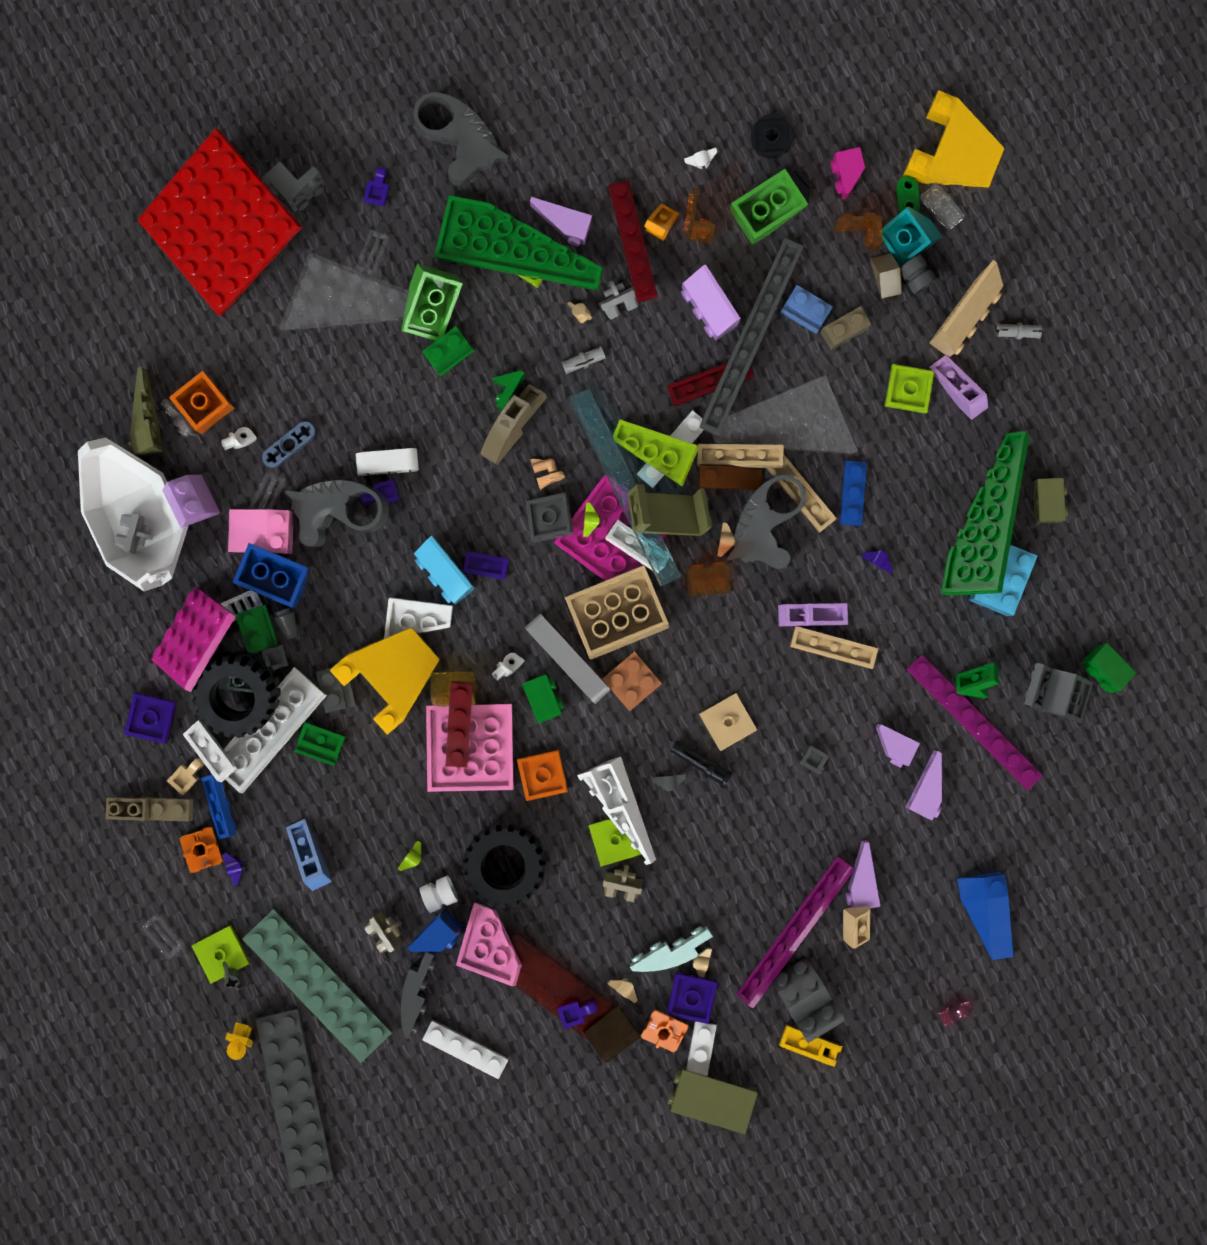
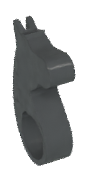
M438 92L427 93L418 99L414 107V123L419 134L431 141L457 146L456 160L448 168V178L453 185L463 186L477 172L487 169L492 170L496 162H508V155L498 149L497 143L488 127L465 103L450 95ZM429 104H440L449 110L453 120L443 129L431 130L420 122L419 114Z
M779 475L765 482L755 491L744 507L737 524L734 549L727 557L728 561L740 558L746 564L749 561H762L776 569L785 568L789 564L791 555L788 550L778 546V541L772 533V528L796 515L803 508L806 501V492L798 479L789 475ZM787 479L793 481L799 487L801 501L794 511L779 513L774 509H770L768 502H766L768 500V491L776 481Z
M334 480L310 485L300 492L286 491V494L293 500L291 510L294 511L299 519V538L305 546H323L326 541L325 530L331 525L334 517L355 530L373 532L380 529L389 517V504L385 496L374 488L361 483ZM363 494H371L378 505L377 516L372 523L361 526L354 517V507L352 505L357 497L359 498Z

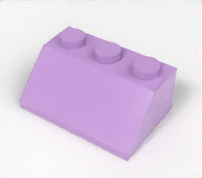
M705 264L682 284L683 290L681 294L686 302L690 301L694 306L692 310L698 320L702 319L705 323L704 330L707 335L718 340L737 328L741 318Z

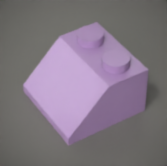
M185 475L166 483L162 490L180 528L220 514L202 475Z

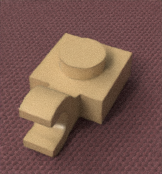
M199 757L188 768L184 764L181 765L167 782L181 795H185L199 780L195 774L205 765Z

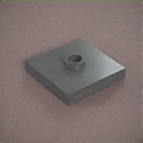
M567 492L526 501L531 542L536 543L574 534Z

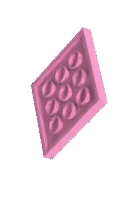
M512 704L471 706L467 768L446 766L449 705L426 706L427 792L514 790Z

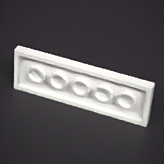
M295 667L277 687L281 689V695L278 697L280 702L266 725L252 735L246 734L241 738L235 736L224 749L237 767L226 780L239 793L245 792L327 696Z

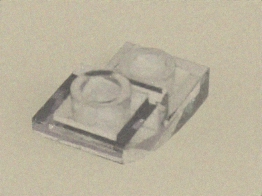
M937 183L920 195L921 201L934 213L936 219L948 231L965 218L960 208Z
M164 398L161 405L166 408L164 412L175 419L173 424L179 427L177 431L186 438L189 435L196 438L198 434L175 404L169 399Z

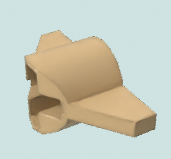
M570 301L567 303L573 309L572 313L580 323L592 319L591 312L583 303L576 305Z
M727 523L722 525L717 554L720 557L735 543L734 536Z
M707 947L698 954L699 956L693 959V967L696 969L699 977H705L712 948Z
M627 978L610 980L608 982V985L623 997L628 998L633 1003L637 1002L634 986Z

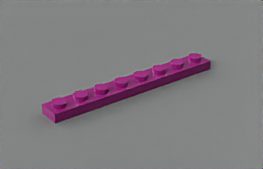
M922 654L906 669L1026 790H1029L1043 776L963 695L956 693V688Z
M838 856L736 994L751 1008L756 1006L855 869Z

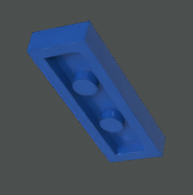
M845 461L840 525L862 526L867 462Z
M213 775L201 778L218 839L237 835L236 825L229 809L230 804L224 792V783L218 782Z

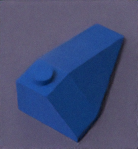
M993 872L957 878L960 900L965 906L991 959L1013 957L1009 897L1005 874Z

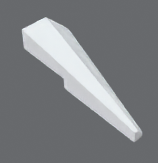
M618 757L608 760L577 775L580 781L584 780L590 787V794L592 796L596 795L604 805L602 809L622 834L626 833L633 842L631 844L632 848L640 851L646 859L644 863L646 865L653 863L656 858L622 758Z

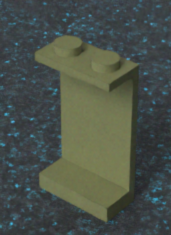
M636 484L627 493L634 533L702 536L712 527V520L708 510V499L704 488H700L694 495L646 493L644 484Z
M682 1065L680 1071H676L673 1082L676 1083L675 1091H670L667 1104H670L671 1112L746 1134L758 1094L755 1087L748 1085L747 1088L688 1071L684 1065Z

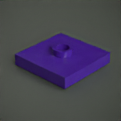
M134 693L124 734L167 744L177 702Z
M675 972L667 1015L709 1024L718 981Z

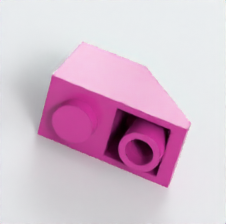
M860 147L837 152L833 157V161H831L832 173H836L838 180L835 182L838 194H841L842 200L847 199L865 169Z

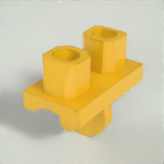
M236 1022L233 1033H227L225 1039L230 1042L227 1047V1054L233 1060H239L244 1057L246 1046L252 1048L253 1041L249 1039L252 1028L249 1025Z

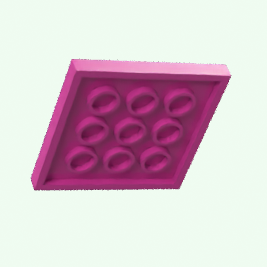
M606 475L603 476L573 516L574 534L559 537L554 541V544L604 581L643 566L642 563L605 539L617 520L633 530L627 497L628 491ZM586 502H589L598 514L600 522L588 537H583ZM638 533L656 546L666 536V534Z
M194 587L187 595L182 609L177 612L172 626L165 632L164 639L160 646L155 649L151 660L183 689L191 692L236 616L203 590Z

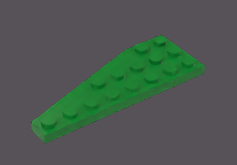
M449 195L434 255L436 259L599 291L603 274L602 267L581 255L579 256L562 244H558L548 236L518 221L490 203Z
M1026 431L1006 433L996 454L997 460L993 468L987 472L986 477L988 479L984 487H980L967 514L968 520L964 528L959 530L957 534L959 538L955 546H951L948 553L941 593L945 596L1002 593L1030 436Z

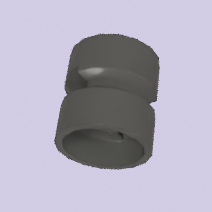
M921 254L900 267V274L904 280L910 281L908 286L914 295L926 289L937 280L933 271L926 269L927 262Z

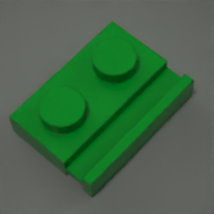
M456 326L422 351L440 377L474 352Z
M265 605L234 614L247 653H256L278 646Z
M305 722L294 752L336 766L346 736Z

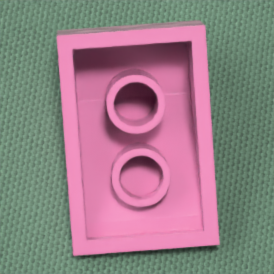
M229 509L228 552L245 553L248 543H251L275 554H292L294 512L289 510Z

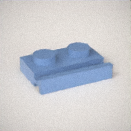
M796 285L780 313L817 334L833 306Z

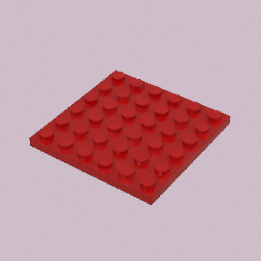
M220 129L212 131L137 219L218 316L223 315L302 229L300 223Z

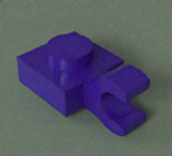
M377 167L375 180H368L363 199L365 203L385 207L390 188L388 184H384L388 173L385 168Z
M393 479L373 485L375 490L385 496L388 504L400 501ZM371 494L360 496L363 505L376 501Z
M576 1000L557 1007L564 1029L584 1023V1016L597 1012L596 1009H598L595 1000L582 1006Z

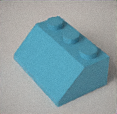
M430 536L414 553L417 557L414 560L421 570L426 568L430 573L428 576L429 580L435 587L439 585L443 589L441 595L448 603L452 601L454 604H457L476 589L433 536Z

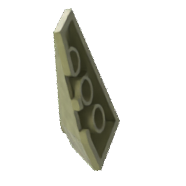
M143 367L137 368L130 429L131 441H129L131 453H134L139 458L165 453L148 372Z

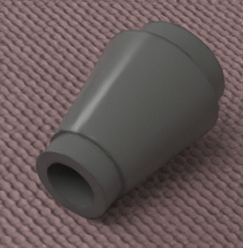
M290 607L274 612V620L286 640L299 636L294 611H291Z

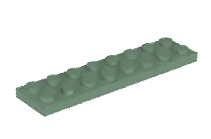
M275 908L243 938L244 942L360 1063L392 1034L393 1031Z

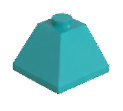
M910 207L904 209L877 232L900 266L920 255L942 238V235L930 219Z

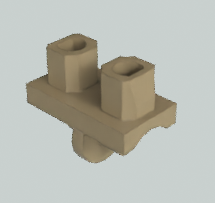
M624 865L623 871L615 869L614 873L605 871L603 881L604 895L613 898L616 897L617 890L625 891L624 899L635 902L637 896L641 895L643 879L635 878V873L628 872V865Z
M383 910L369 919V923L364 927L368 935L372 936L377 933L381 940L376 942V947L380 953L386 951L390 953L403 943L399 937L401 932L397 928L402 922L399 920L394 923L391 917H386Z

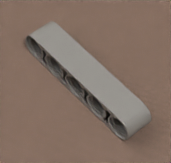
M541 614L536 616L525 627L531 636L594 704L611 690Z

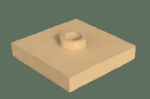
M737 693L699 714L720 751L757 731Z

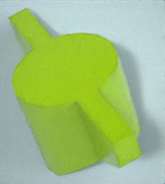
M586 502L583 537H588L600 522L598 514L589 502Z
M417 841L397 868L398 870L403 871L419 865L421 861V842Z

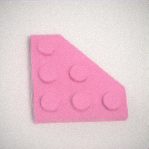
M474 903L456 966L507 985L516 986L522 964L497 910Z

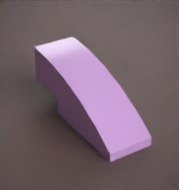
M847 603L778 605L779 626L848 625Z

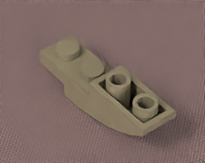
M529 384L519 397L514 395L491 428L481 450V456L498 465L522 436V427L546 400V394Z
M106 798V819L193 821V799Z

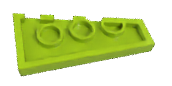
M619 420L612 436V440L682 487L699 449L695 444L623 420Z

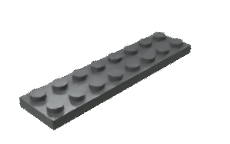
M299 1008L257 1017L255 1020L291 1189L332 1180L335 1176Z

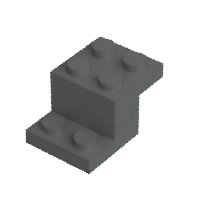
M281 162L276 164L261 178L276 196L279 195L294 212L306 208L309 203L308 201L313 196H319L324 191V186L326 185L319 171L314 166L297 180Z
M1036 663L1035 668L1031 672L1029 689L1025 692L1024 704L1042 712L1082 723L1093 682L1077 674L1052 669L1044 664Z
M807 957L780 972L772 982L807 1043L845 1021Z

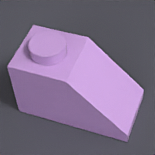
M877 724L876 729L885 755L891 758L890 763L900 768L902 765L909 766L920 743L884 725Z

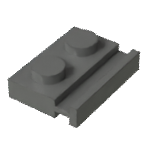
M331 668L316 672L320 690L327 695L323 699L325 713L357 706L351 681L343 686L332 674Z

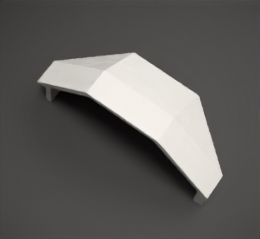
M107 438L86 442L78 450L81 513L106 566L143 591L164 585L173 577L188 526L180 528L162 491L167 483L164 474ZM133 513L144 516L143 525L149 526L147 534L153 536L152 540L146 539L144 547L137 545L135 554L124 551L123 548L114 544L117 533L127 536L129 530L128 527L120 526L122 514L133 515Z

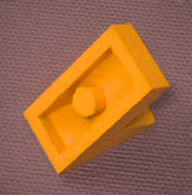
M661 203L647 219L644 226L646 227L645 231L664 241L679 213Z

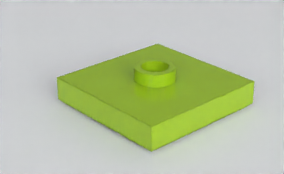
M892 364L885 407L924 414L928 413L935 371Z
M611 819L589 825L601 867L642 855L638 849L634 850L631 844L633 842L626 833L622 834Z
M232 925L192 945L210 984L224 977L223 962H226L230 969L236 970L250 964Z

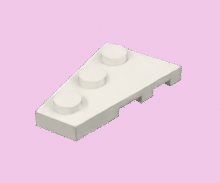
M390 597L388 600L384 639L411 627L416 633L451 627L453 605Z

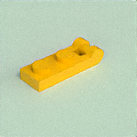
M787 1024L779 1042V1046L833 1067L836 1066L837 1054L841 1052L843 1047L836 1042L821 1037L807 1043L800 1029ZM825 1048L830 1049L828 1056L823 1055Z

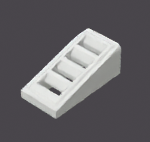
M251 590L221 603L222 606L233 614L235 613L231 606L232 604H235L238 613L243 611L239 602L243 600L247 610L252 609L247 599L249 596H251L255 607L253 608L263 604L258 594Z

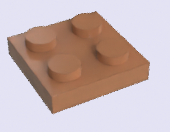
M635 651L602 679L629 711L662 684Z

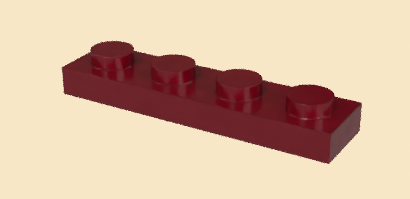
M728 363L667 385V390L674 407L714 393ZM751 367L744 381L754 377Z
M451 681L446 766L466 768L468 766L473 682Z

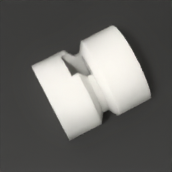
M448 875L436 880L435 885L429 883L419 888L429 913L441 909L442 904L448 906L458 901L456 890Z

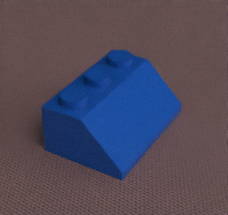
M248 543L232 583L293 608L298 607L303 595L309 568Z
M444 908L417 935L407 949L410 952L443 951L446 947L451 949L462 934L460 930L463 925Z

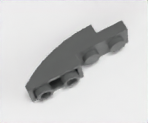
M425 952L420 967L411 966L408 971L401 1000V1023L404 1038L409 1039L411 1033L416 1034L420 1024L417 1021L419 1013L424 1014L428 1002L425 1001L427 995L419 991L425 990L429 980L425 978L428 970L432 971L437 961L436 958H433L435 952Z

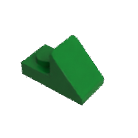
M520 370L492 378L493 383L505 389L504 392L501 390L495 399V402H497L496 407L500 411L504 409L517 392L525 377L523 371Z
M994 662L956 675V693L959 695L988 698V688L999 684L998 666Z

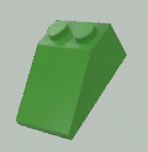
M786 169L732 202L729 211L750 243L754 245L808 206V203Z
M417 263L410 283L401 330L435 341L442 337L446 331L463 284L457 275Z

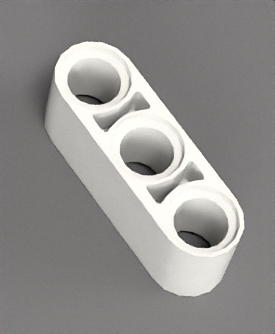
M416 448L356 453L358 476H367V473L369 475L388 474V472L392 474L409 472V470L411 472L419 471Z

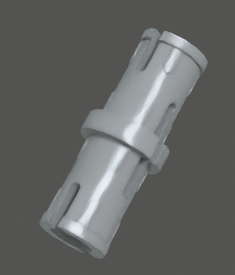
M1019 322L1017 324H997V330H999L997 337L1040 339L1042 332H1033L1042 330L1041 325H1023V323Z
M599 346L596 349L586 353L580 352L578 356L562 361V365L567 375L583 367L586 369L589 367L588 365L606 358L602 347Z

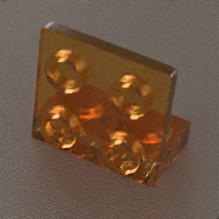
M695 187L694 194L689 193L686 212L690 214H686L683 233H687L686 240L711 244L715 224L706 219L694 221L699 188Z
M865 213L863 216L843 214L841 217H838L833 228V233L867 231V233H864L863 241L864 246L868 247V252H876L883 242L882 215L876 216L875 213Z
M725 562L712 563L711 567L704 568V564L691 565L690 569L686 571L688 598L731 593L729 579L731 565H726Z

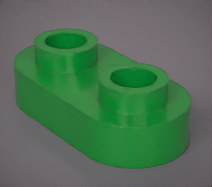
M903 176L896 185L898 213L900 214L906 209V204H911L913 209L919 212L918 182L914 177ZM909 183L911 188H905L904 184Z

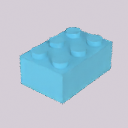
M1010 545L1002 593L972 594L969 601L1003 615L1013 616L1037 555Z

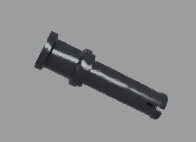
M678 740L670 750L671 753H674L702 771L705 778H711L719 783L722 789L733 773L725 771L715 761L710 762L681 744Z

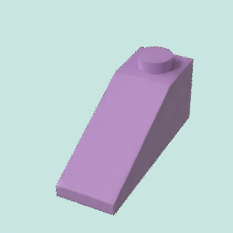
M531 197V207L564 239H567L569 244L575 246L585 245L592 223V215Z
M947 355L929 367L931 371H935V377L956 405L971 420L989 408L987 394Z
M935 750L906 805V808L930 820H933L934 817L937 818L942 809V806H940L942 802V753Z
M865 840L861 842L854 865L855 870L851 875L848 885L849 893H846L848 906L851 905L852 908L869 906L870 908L880 907L870 844Z

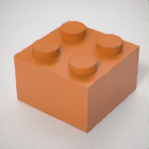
M201 371L169 397L195 431L200 434L206 432L235 409L211 377L204 371Z

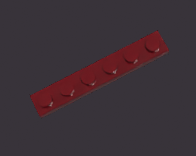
M629 180L609 184L610 197L636 302L657 298V291Z

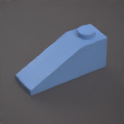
M303 819L286 827L303 883L312 891L331 883L332 880L326 862L307 820Z

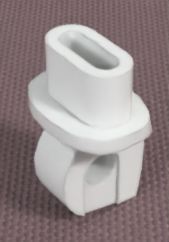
M242 427L234 434L233 432L229 433V437L222 440V446L225 450L232 447L239 449L252 444L257 438L249 428Z
M510 653L505 656L503 662L497 664V669L492 673V676L497 681L502 676L507 677L520 668L525 660L515 653ZM509 660H512L514 664H509Z

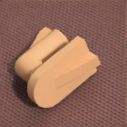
M530 459L534 473L546 469L549 475L536 478L540 490L551 483L565 478L564 472H558L553 459Z

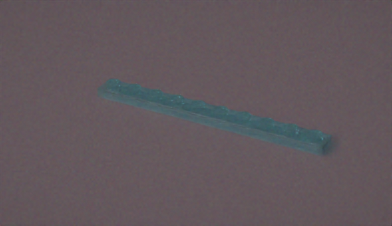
M590 390L572 395L569 398L570 403L633 529L627 493L636 483ZM635 533L660 587L680 579L681 575L661 534Z

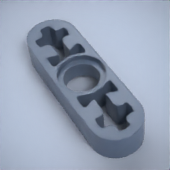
M309 422L299 423L263 453L262 460L264 464L270 468L281 466L315 438V427ZM303 427L311 428L308 437L303 435L299 438L303 441L299 444V441L293 435L296 433L297 436H300L303 433ZM288 439H292L295 442V447L291 451L284 449V443ZM279 446L280 450L286 455L283 457L282 454H279L276 457V463L272 461L268 463L270 459L268 455H276L279 452L276 448Z

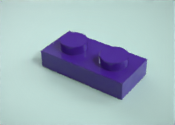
M467 551L463 573L505 580L509 559Z

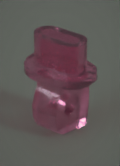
M970 1002L960 1004L952 1008L951 1004H947L945 1009L938 1011L944 1027L952 1024L957 1026L958 1019L970 1015L973 1008Z

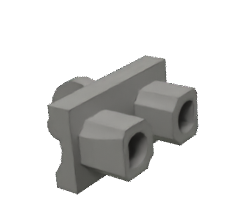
M613 281L608 282L610 289L603 292L605 297L612 294L613 296L598 303L600 309L606 313L610 320L620 315L616 306L619 303L623 302L627 311L638 307L633 287L618 293L625 289L623 283L615 286Z
M133 513V515L122 514L120 526L128 527L129 530L127 536L117 533L114 544L123 548L124 551L134 554L137 545L144 547L146 539H153L152 535L147 534L149 526L143 525L145 517Z

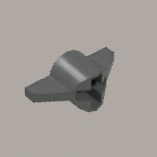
M686 774L652 777V782L666 791H672L686 779Z
M223 962L225 970L224 986L226 988H234L237 991L241 990L239 986V972L236 969H230L228 964Z

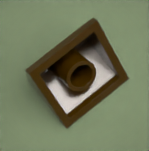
M618 1005L583 1030L593 1048L606 1063L641 1038Z

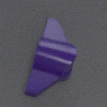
M880 550L862 554L861 557L890 574L892 573L893 568L884 551Z
M227 852L223 853L226 871L229 877H231L233 886L238 885L244 867L241 866L243 862Z

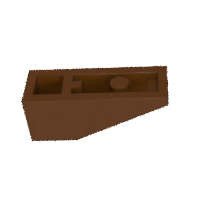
M700 465L698 468V490L704 488L705 490L756 491L762 486V469Z

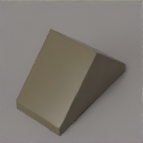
M889 253L870 258L880 298L884 299L902 294L900 267L892 254Z

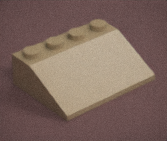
M992 260L978 275L929 342L949 358L954 353L956 355L960 353L965 346L962 342L966 336L970 338L977 330L975 326L977 321L985 319L990 312L987 309L991 302L995 304L1002 295L999 291L1004 285L996 261Z
M645 566L565 597L590 660L669 628V623Z

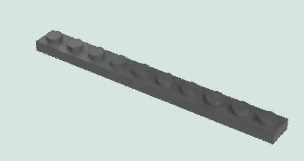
M784 238L699 428L717 436L720 435L804 248L803 245Z

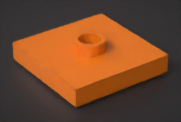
M559 750L517 759L526 801L568 792Z

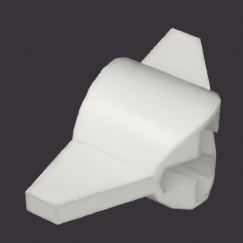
M717 148L699 151L693 156L685 158V163L703 169L702 166L704 165L708 168L710 162L718 153Z

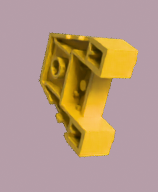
M938 90L926 116L927 119L946 126L936 152L932 156L915 149L910 156L903 176L914 177L917 182L922 184L936 183L989 188L1004 147L959 98Z
M411 627L348 653L330 671L343 686L348 684L359 673L367 679L388 703L373 718L388 735L404 721L440 659Z

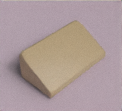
M869 906L846 908L843 910V940L853 949L870 940Z

